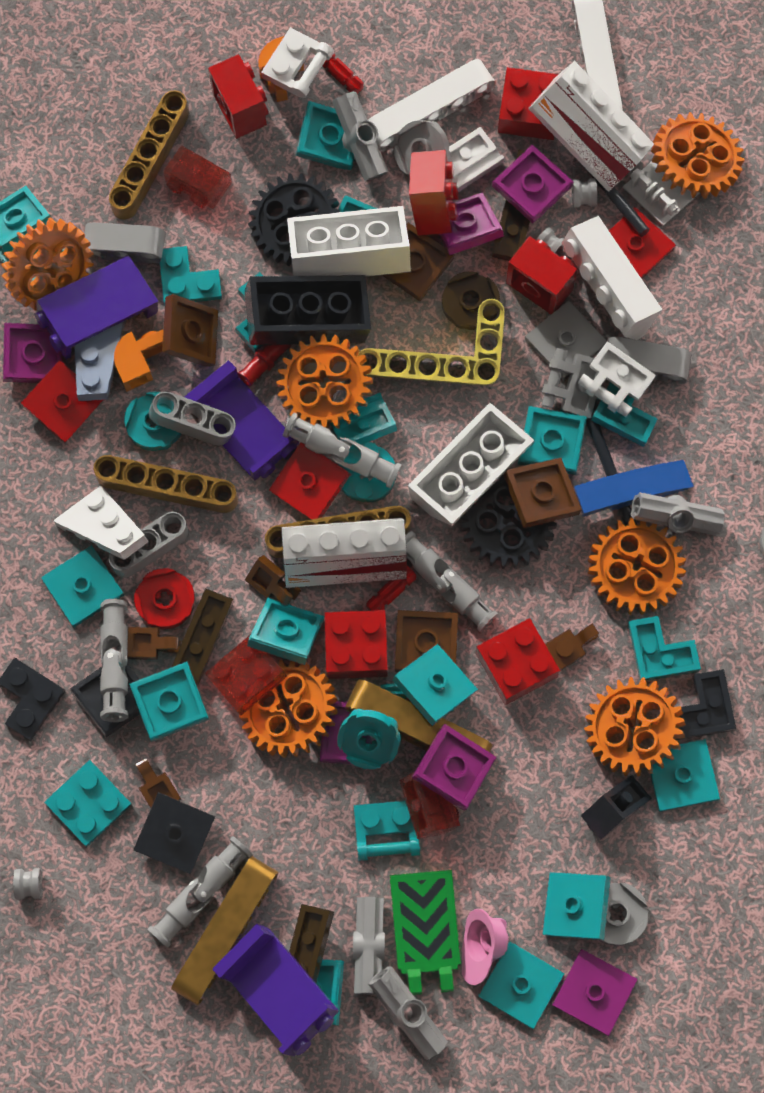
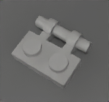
M557 348L554 359L550 360L548 367L551 369L548 382L543 386L542 394H544L542 406L553 408L555 398L563 399L560 411L586 416L587 419H590L596 396L591 397L585 393L586 389L579 385L578 381L583 374L592 380L598 375L597 372L590 368V364L595 358L578 353L575 354L573 364L565 362L568 351ZM562 372L570 374L566 389L558 387Z

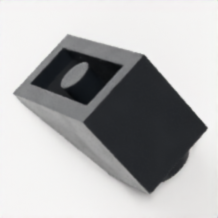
M631 775L602 795L581 817L587 823L589 829L601 840L649 802L652 797Z

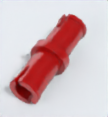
M266 345L262 350L258 349L254 353V358L237 373L238 377L247 386H252L266 370L270 371L275 366L274 362L291 345Z

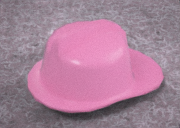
M474 909L469 913L462 943V976L471 985L482 983L489 974L492 962L502 957L508 948L506 920L492 918L483 909Z

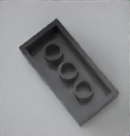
M365 275L249 277L244 291L249 345L299 344V341H302L304 344H310V336H313L316 342H320L322 334L326 335L328 342H331L333 336L337 335L339 344L345 339H348L350 344L365 343L371 331Z

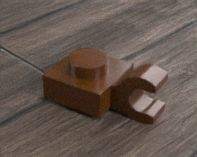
M264 555L256 560L245 578V581L265 598H269L273 594L286 606L289 605L292 599L295 600L301 592L299 587L286 588V582L283 581L285 572Z
M593 623L575 636L569 628L545 643L560 671L586 656L582 647L598 638L599 632Z
M128 627L127 659L158 660V651L178 653L181 641H179L178 637H159L160 630L158 628Z
M147 759L136 764L146 784L139 787V790L150 808L158 792L176 800H182L166 772L157 777Z

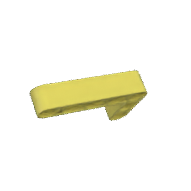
M487 299L479 306L474 357L373 348L361 350L357 357L371 354L377 358L376 367L366 376L483 386L495 383L500 373L504 307L496 299ZM490 305L497 307L500 313L499 317L494 321L485 319L483 316L485 307ZM485 335H493L497 340V346L493 350H485L480 345L481 338ZM395 357H402L407 362L406 369L401 373L393 372L390 369V362ZM425 359H430L436 364V370L431 375H424L419 370L420 363ZM458 361L464 364L465 373L463 376L455 378L449 374L448 368L451 363ZM483 364H489L494 368L495 374L493 378L483 380L478 375V368Z

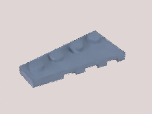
M126 320L75 345L78 401L108 399L115 371L114 352L121 339Z

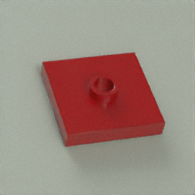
M634 207V211L650 229L649 232L641 237L625 217L617 222L609 232L642 279L675 249L676 244Z
M59 360L20 405L61 441L66 443L103 400L78 401L76 374Z
M301 442L269 491L310 519H318L323 517L351 474L321 453H315L305 448V444Z

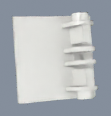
M651 161L642 170L638 168L634 170L630 175L632 179L623 186V189L664 226L694 198H692L691 191L689 190L681 195V187L679 186L670 189L672 181L663 182L662 178L665 173H656L655 169L658 164Z

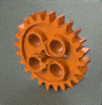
M691 112L688 113L686 120L681 114H678L675 121L671 118L668 119L666 126L661 125L653 140L654 145L651 152L654 153L651 161L658 164L655 172L665 173L662 181L671 180L670 189H674L677 186L681 187V195L689 190L691 191L692 198H695L696 194L700 192L702 197L706 199L710 192L714 197L718 196L720 190L726 193L728 188L735 184L742 172L741 166L744 162V158L740 157L744 151L743 148L736 147L740 141L739 138H730L733 130L724 131L725 123L714 124L713 116L708 121L704 120L703 113H700L698 119H695Z
M48 218L46 225L39 219L35 229L29 224L26 225L27 234L24 235L17 232V236L20 239L18 243L9 242L14 248L13 251L4 252V255L9 259L8 262L1 264L7 271L2 275V278L7 282L5 288L11 292L10 295L15 300L19 301L24 307L30 306L34 311L37 310L38 299L89 275L90 273L86 271V268L94 266V263L88 259L94 255V252L88 248L91 243L85 238V234L71 222L67 224L61 218L57 222L52 218Z
M322 334L320 342H316L314 337L310 336V345L308 346L299 341L301 350L297 352L291 348L289 351L293 358L291 360L287 358L282 359L287 369H278V373L284 377V379L276 381L278 387L284 388V390L278 393L280 399H287L282 406L285 410L293 408L290 416L295 412L300 416V419L306 422L310 420V424L313 425L321 423L322 426L329 428V423L333 422L335 427L340 429L341 419L350 424L349 415L351 413L358 417L360 416L357 409L358 405L364 407L368 405L363 396L372 395L371 390L365 387L366 385L373 384V379L365 376L372 372L371 367L367 365L362 366L367 361L366 356L360 355L357 357L360 352L357 345L349 350L350 342L348 339H345L340 345L337 335L333 336L331 342H328L325 334ZM337 362L347 363L345 370L341 373H334L332 371L333 366ZM308 363L317 364V369L312 374L303 373L304 367ZM328 377L330 382H327L326 387L322 388L319 383H323L324 378ZM347 379L351 380L349 384L341 383L342 381H346ZM300 381L310 382L302 386L299 385ZM343 390L347 392L346 398L342 402L333 401V395L337 391ZM313 391L317 393V398L314 402L304 403V396L308 392Z
M631 517L628 526H624L618 520L616 531L612 527L607 526L606 534L608 537L602 534L598 535L597 540L601 545L592 544L591 551L597 555H589L588 562L595 565L588 568V574L596 575L591 580V586H601L596 595H608L606 605L616 601V611H619L625 605L629 615L633 612L634 607H638L640 614L644 615L646 606H649L653 612H656L657 602L664 607L667 606L668 599L666 595L671 598L676 597L677 592L673 587L681 588L683 584L677 577H684L686 574V570L679 568V566L685 564L686 558L677 557L682 552L683 547H673L677 537L672 536L667 539L665 537L668 530L667 527L659 532L656 530L657 524L652 523L650 527H647L645 521H640L639 525H635ZM626 541L632 542L636 546V550L634 552H626L622 549L621 543ZM652 553L660 554L664 562L662 564H654L650 561L649 555ZM615 554L620 559H613L612 555ZM636 560L641 562L638 571L632 569ZM620 568L624 572L625 577L615 579L610 575L609 570ZM653 573H660L662 577L658 578ZM643 579L648 580L652 584L653 589L643 591L638 587L637 582Z
M279 660L278 669H274L269 663L267 664L268 673L264 674L258 670L257 675L260 680L256 682L249 679L248 682L253 689L242 692L248 698V701L239 703V706L246 710V712L239 715L242 721L247 722L242 726V729L246 733H250L248 739L252 743L257 742L256 746L261 751L267 748V752L271 756H274L278 750L279 755L282 758H286L288 750H290L295 757H298L299 748H303L307 753H310L309 744L313 742L319 747L321 744L317 737L319 735L329 737L325 727L335 726V723L329 718L330 715L338 714L337 709L330 706L338 702L337 697L331 694L335 688L331 683L326 684L329 679L324 673L320 674V670L316 666L310 669V665L307 662L305 665L301 664L298 666L297 662L290 661L289 667H287L282 660ZM302 683L300 691L291 694L293 686ZM279 685H282L283 694L291 703L290 710L298 722L299 731H295L293 720L286 713V704L277 690ZM275 697L272 705L263 707V702L266 698ZM314 709L311 718L302 720L304 712ZM280 723H286L284 731L275 734L276 727Z
M632 677L629 678L627 686H624L620 680H617L618 689L613 690L607 685L608 695L605 697L597 693L599 705L591 703L589 705L595 714L585 716L586 720L593 724L584 728L586 734L593 735L587 739V743L589 746H595L592 753L595 757L601 756L600 762L603 766L611 762L610 768L614 773L621 766L625 776L629 774L631 768L635 770L638 777L641 775L642 768L645 767L652 774L653 764L656 763L659 767L664 768L662 761L664 757L670 760L674 759L670 751L671 748L681 749L680 744L675 739L685 738L684 732L678 729L686 725L684 719L679 718L683 714L681 706L674 707L678 702L675 696L667 698L669 695L667 687L658 692L659 685L657 681H654L648 687L644 677L640 680L639 685L635 684ZM639 701H641L642 704H641V706H640V708H639V712H638V714H637L636 706H637V703H638ZM627 704L630 706L629 711L623 715L615 713L619 705ZM657 709L660 711L659 716L655 719L649 720L645 718L650 710ZM636 715H637V720H638L640 726H636V727H635L634 733H633L634 736H633V735H632V732H631V730H630L629 727H634V726H635V723H636ZM621 733L624 735L620 743L612 744L609 742L614 734ZM633 737V750L631 752H628L627 749L629 748ZM644 739H654V743L650 748L642 749L639 747Z

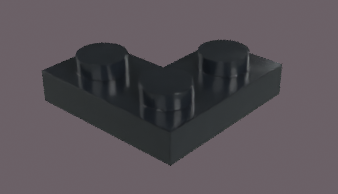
M14 657L0 677V685L20 697L21 700L5 722V725L32 741L65 693V689Z
M724 669L694 674L692 677L698 704L681 707L683 714L679 718H683L686 725L678 729L684 732L685 738L675 740L735 731L736 724Z

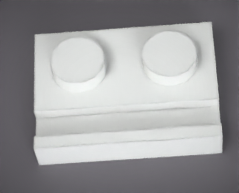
M481 127L449 147L451 152L450 161H453L454 179L451 180L452 183L457 182L458 192L504 163V156L500 155L497 147Z

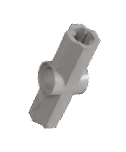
M353 91L334 99L332 103L344 130L343 145L349 152L354 154L364 181H370L388 173L376 142L378 139V129L374 123L367 120L357 93Z
M639 492L632 501L631 516L633 519L669 526L675 533H684L691 530L716 535L721 533L724 526L725 513L723 509L687 502L680 495H672L666 498Z
M357 897L356 931L353 933V960H355L354 994L376 995L368 984L371 978L382 971V961L385 958V932H383L384 898Z
M391 966L386 967L371 978L368 985L389 1011L391 1021L396 1026L402 1028L423 1058L429 1060L433 1056L438 1055L445 1048L448 1041L428 1016L425 1004L413 996ZM407 1005L412 1009V1017L409 1021L404 1017V1010Z

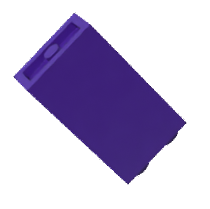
M126 256L38 299L37 312L34 315L39 326L42 329L46 328L51 335L49 340L56 352L61 351L67 360L71 358V347L141 312L144 313L147 319L158 312L159 301L130 256Z
M229 360L184 396L187 399L224 411L234 418L236 423L235 430L229 441L222 446L254 481L260 476L263 479L268 477L275 470V464L282 458L285 460L289 459L296 450L297 445H299V441L291 437H282L285 427L247 385L240 380L236 367ZM222 424L213 425L215 431L219 434L227 433L226 428Z
M256 924L213 968V971L219 978L228 980L234 985L282 1043V1046L279 1048L282 1054L298 1056L304 1053L311 1045L310 1040L318 1032L321 1033L327 1030L334 1022L333 1017L339 1012L274 933L262 925Z

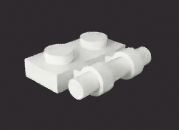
M607 341L590 364V368L597 372L598 375L592 380L583 374L578 384L586 389L585 393L591 397L596 396L608 404L607 408L615 413L617 411L627 417L632 407L626 404L624 399L629 395L638 401L656 375ZM606 379L620 389L616 396L602 387Z

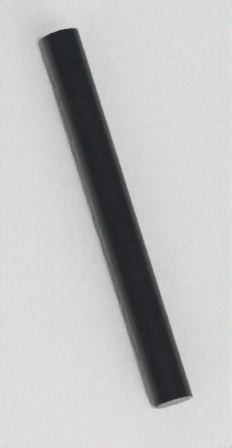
M586 169V171L591 175V177H592V178H595V177ZM596 179V183L641 237L645 236L650 229L615 187L608 192Z
M592 418L586 420L606 477L618 474L600 425L591 421ZM630 505L619 509L625 526H628L629 519L632 517Z

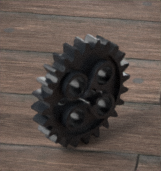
M289 173L286 182H283L279 176L277 177L278 185L276 186L268 182L269 191L267 193L261 190L258 191L262 200L252 201L257 210L249 211L251 218L255 219L248 223L249 227L255 230L250 235L253 240H258L256 243L258 249H264L263 253L267 258L273 255L276 263H279L284 257V262L287 266H290L292 263L290 240L280 242L281 237L289 233L287 218L341 213L339 209H336L340 204L337 198H333L334 193L331 188L326 190L327 186L323 181L317 184L314 176H311L306 182L303 173H300L297 180ZM305 197L309 198L307 204L302 206L298 205L300 199ZM277 208L283 209L279 216H271L273 210Z
M502 475L461 516L460 519L467 522L460 524V531H469L464 535L463 540L464 542L473 541L470 546V552L479 549L480 561L489 556L490 566H493L496 560L501 561V568L505 569L507 561H511L514 569H517L518 560H522L528 566L530 555L537 560L540 559L538 548L544 551L548 550L549 545L545 540L553 541L554 534L549 530L556 529L557 523L552 521L523 528L514 502L508 506H503L497 501V498L503 495L509 496L512 499L504 475ZM491 505L494 510L487 509L486 506ZM514 517L513 523L509 522L507 525L503 523L504 518ZM489 518L495 522V526L491 529H485L479 522L482 519ZM521 530L529 532L531 535L525 536ZM513 535L519 539L520 543L516 546H509L504 542V538Z

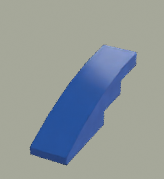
M684 460L603 477L576 485L573 489L581 506L582 516L585 517L607 509L613 511L632 505L634 496L638 495L639 492L665 497L693 488L694 486Z

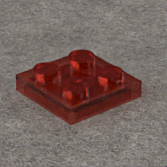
M250 635L205 672V675L240 716L287 677L286 673L267 652L247 646Z

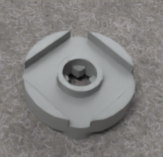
M417 120L406 124L400 130L398 135L401 136L398 139V144H395L394 155L399 168L404 173L410 174L411 153L417 152L420 149V142L426 146V151L446 150L447 159L450 162L449 141L438 123Z
M610 883L604 940L599 941L607 945L622 946L632 943L644 932L648 923L647 904L643 895L635 887L627 883ZM611 906L614 909H617L619 906L624 909L622 912V916L625 918L624 921H611L609 908Z

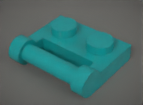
M415 800L354 805L358 861H366L368 857L411 853V856H420ZM409 832L410 841L366 845V836Z

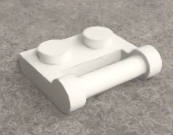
M290 27L261 72L262 78L300 98H306L310 91V84L325 61L330 60L334 54V49L330 45L323 42L319 43ZM309 54H315L301 79L294 81L293 79Z

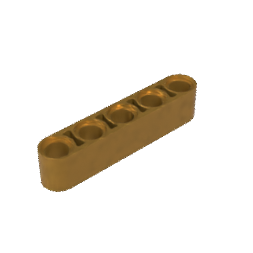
M169 91L162 97L109 194L112 212L119 219H130L137 213L188 119L187 100L180 91ZM173 106H180V107H181V108H180L179 110H177V111H171V110H169V109H170L171 107H173ZM159 130H168V132L165 134H157ZM147 153H155V156L152 158H144V155ZM134 177H142V180L139 182L130 181ZM122 200L130 201L126 206L117 205Z
M111 455L101 456L94 463L93 470L99 484L108 489L220 513L231 512L238 504L235 486L227 480ZM112 467L116 469L115 473L110 477L101 476L106 468ZM135 474H143L145 476L140 483L130 482L131 477ZM164 480L174 482L172 487L167 490L160 489L159 485ZM193 486L203 488L202 492L196 496H191L187 493ZM222 492H228L232 495L226 502H220L216 499Z
M390 506L276 525L267 530L265 534L266 548L271 556L284 558L283 547L276 548L271 542L276 537H282L281 527L385 520L397 517L404 519L405 535H407L410 531L411 516L409 511L402 506Z
M357 680L345 706L349 713L354 709L374 710L394 718L398 723L401 739L426 751L444 724L488 752L491 751L493 746L488 740L444 718L432 726L411 702L365 680Z
M253 856L249 858L177 975L171 990L197 1006L200 1005L204 992L207 988L210 989L218 976L213 971V968L236 945V939L240 933H244L253 918L251 917L256 906L259 907L269 891L267 888L273 879L276 880L279 874L278 871Z

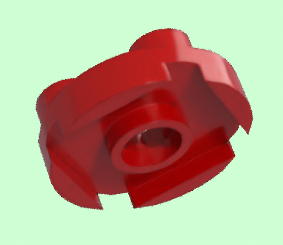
M170 568L153 570L142 578L143 581L134 593V603L139 616L149 626L158 629H172L180 626L191 617L195 606V592L189 579ZM162 592H167L168 596H173V600L169 601L167 606L157 603V599L161 598Z

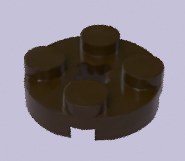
M466 271L459 273L449 280L442 294L443 312L446 318L457 328L475 330L477 328L479 306L487 299H496L500 302L499 290L493 280L489 277L485 278L478 275V272ZM467 295H471L472 298H478L479 301L475 302V306L463 303L466 301ZM492 305L485 307L483 310L484 318L492 321L497 316L498 308Z

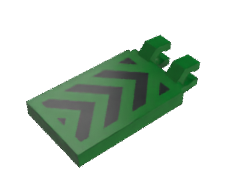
M452 870L390 875L398 971H401V974H408L409 990L413 995L422 994L421 973L439 971L441 993L453 992L452 970L458 969L461 961Z

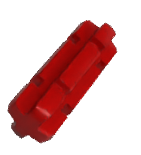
M333 54L330 60L325 61L323 67H328V72L343 86L346 85V89L349 92L354 91L357 94L361 92L364 88L363 81L358 76H353L354 72L339 58H335L336 55Z
M406 566L407 579L390 580L377 592V596H373L367 601L366 607L368 610H384L385 605L393 602L405 590L406 585L410 586L416 580L417 575Z

